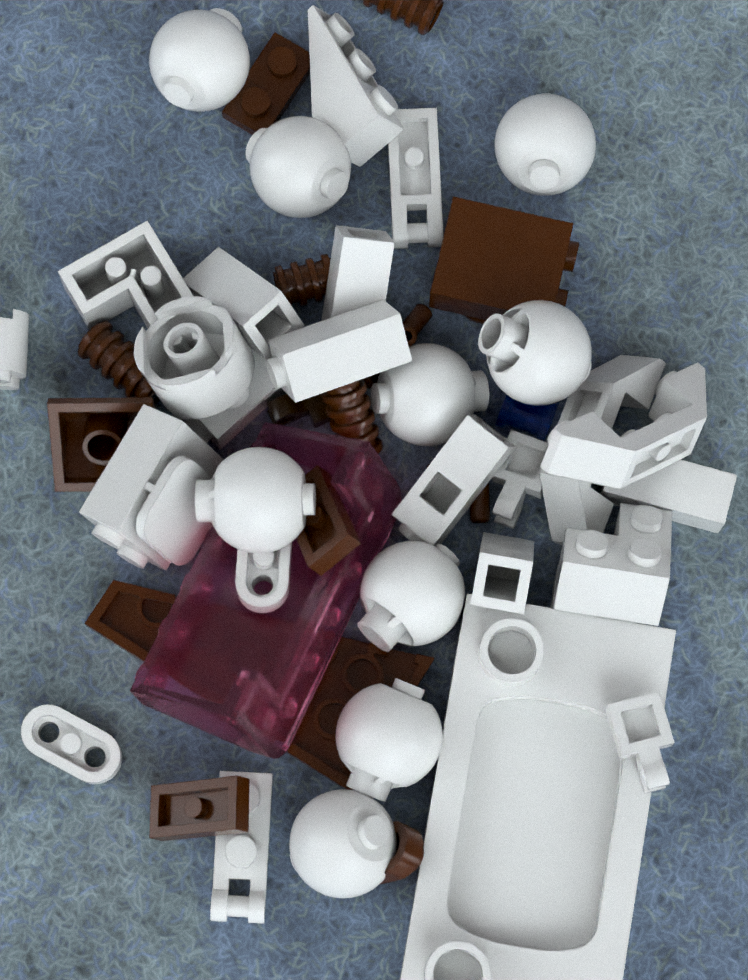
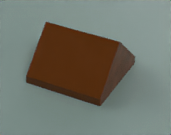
M153 397L48 398L47 409L55 492L92 491L143 404L157 409Z

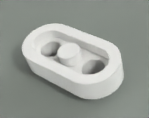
M292 542L279 550L268 553H249L237 549L235 585L239 600L247 609L256 613H269L284 604L290 587ZM261 581L269 582L273 586L272 590L265 595H259L253 589Z
M47 704L34 708L23 720L21 737L26 748L37 757L89 784H102L111 780L119 771L122 763V752L117 741L107 732L58 706ZM47 724H55L59 728L58 738L50 743L42 741L40 736L42 728ZM94 748L102 749L105 753V761L99 767H90L86 762L88 752Z

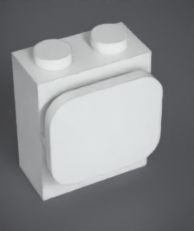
M143 404L79 513L95 525L92 531L95 537L118 549L117 555L141 569H144L147 562L163 570H167L171 563L178 566L185 565L196 555L213 526L211 522H197L195 513L196 481L212 479L217 466L223 459L184 421Z

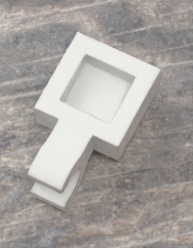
M511 430L507 440L516 447L492 477L493 482L504 485L492 513L496 515L495 523L514 529L526 494L539 499L543 495L539 473L549 444Z
M660 691L607 704L605 710L619 759L636 756L639 779L644 794L665 789V785H669L670 782L660 749L671 747L675 742Z

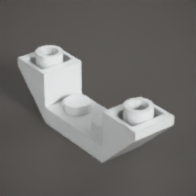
M620 355L591 370L589 376L580 387L568 396L558 424L564 420L572 421L592 411L612 429L620 406L649 409L656 391L655 388L666 363L660 358ZM541 468L539 475L552 541L563 545L566 528L595 530L603 533L614 503L590 488L592 484L590 482L549 474Z
M696 363L678 372L671 371L667 373L655 388L656 398L648 415L654 422L639 430L631 429L619 436L592 411L572 421L564 420L554 427L547 438L549 445L540 467L549 474L621 489L690 455L707 418L705 368Z

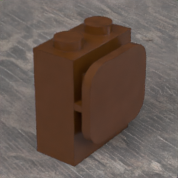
M453 196L430 291L429 307L461 314L470 321L484 324L493 314L503 315L512 307L527 301L546 300L565 307L569 290L561 289L559 286L563 270L573 272L580 242L570 240L574 223Z

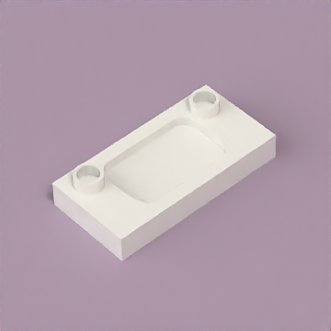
M467 593L442 729V746L437 759L423 840L424 856L418 869L400 980H623L651 792L646 794L643 792L636 756L619 759L605 707L610 703L660 691L665 707L676 630L553 610V608L526 604L524 614L470 605L472 594Z

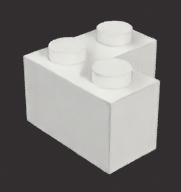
M148 220L58 271L67 294L89 330L97 323L108 321L133 306L146 327L149 328L157 319L154 313L163 305L179 298L193 296Z
M620 503L614 535L604 534L595 530L566 528L556 574L553 610L659 626L670 580L672 511L657 509L649 505L638 506Z

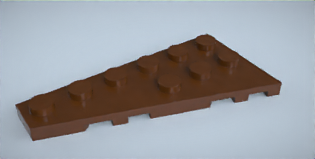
M116 580L112 581L84 623L86 627L342 789L353 790L346 786L351 772L339 757L335 737L337 722L346 703L356 693L368 686L382 683L392 687L395 678L418 687L435 660L434 657L421 654L415 655L394 649L386 652L371 642L365 643L337 636L335 633L256 614L254 616L229 610L228 607L211 603L196 602L176 597L174 594Z

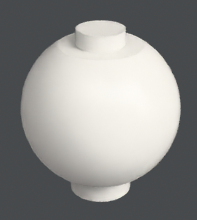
M214 8L209 11L189 10L170 18L158 30L150 48L149 67L156 87L170 103L189 111L205 112L226 105L241 91L249 73L250 55L247 43L242 35V26L232 13L220 8Z
M536 94L518 101L505 113L496 131L495 155L501 171L514 186L530 194L550 196L571 189L585 177L595 156L596 137L587 114L573 101L556 94Z
M307 116L288 117L275 122L268 128L257 130L248 141L246 159L250 163V176L253 186L262 201L274 211L293 218L313 217L329 210L345 194L351 174L349 151L340 135L327 123Z
M546 300L527 301L512 307L503 315L498 313L491 315L481 328L478 346L480 351L486 354L488 368L493 380L505 394L521 403L537 406L559 402L574 393L590 374L592 347L589 334L582 321L571 310L561 304Z
M431 343L412 345L409 347L412 358L411 362L380 372L377 383H373L371 387L372 409L375 414H380L385 426L401 440L418 446L440 445L449 440L467 415H473L474 412L487 409L489 404L488 380L482 370L471 371L467 362L458 353L445 346Z
M267 447L245 448L225 458L217 466L212 479L196 481L197 522H211L218 535L226 543L238 550L249 553L273 552L287 546L299 536L305 527L306 515H315V483H306L305 473L302 468L285 453Z
M421 541L396 543L378 553L366 568L360 587V600L366 612L357 624L362 634L376 647L386 652H389L396 643L407 646H422L435 642L446 635L460 618L465 603V584L458 568L460 561L457 556L442 544L437 543L433 546Z
M395 678L392 687L382 683L368 686L356 693L346 703L339 716L335 736L339 757L351 772L346 786L386 802L390 789L411 786L429 773L439 757L443 734L441 721L436 709L432 704L421 700L425 692L424 689Z
M339 789L322 793L309 801L301 809L292 825L289 840L291 863L298 875L308 886L325 896L353 898L366 894L385 879L384 872L390 860L397 853V834L393 821L379 802L358 791Z

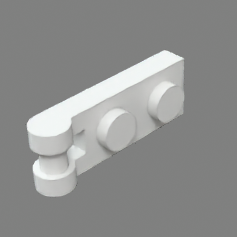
M437 108L397 109L395 114L404 130L388 143L394 249H408V243H428V248L441 247L443 241V216ZM426 210L427 223H407V211Z
M220 771L219 777L237 775L250 779L249 829L247 833L216 836L210 920L227 922L228 917L248 918V923L264 924L273 773ZM230 879L250 880L249 896L229 895Z

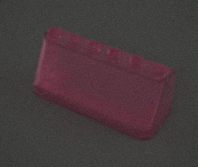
M265 422L256 441L250 447H267L285 453L298 463L305 475L316 465L327 471L332 477L330 483L340 495L361 544L320 576L308 567L297 539L292 541L290 587L286 601L275 611L256 613L247 609L241 603L235 585L237 549L226 543L218 535L214 526H212L204 538L203 546L190 572L182 581L181 590L168 616L159 627L158 635L144 663L137 670L130 692L143 705L252 753L277 759L283 756L290 747L360 598V587L364 572L373 558L382 551L395 524L396 518L391 514L401 503V491L398 483L369 441ZM261 581L255 585L253 590L259 595H265L272 590L273 586L269 582Z

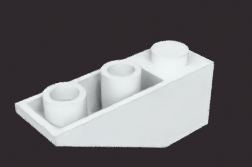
M312 5L308 9L312 117L327 123L336 130L349 151L351 163L361 167L404 130L395 114L398 105L392 95L375 81L372 75L376 72V68L364 52L356 49L351 40L355 34L348 22L338 13H334L331 16Z

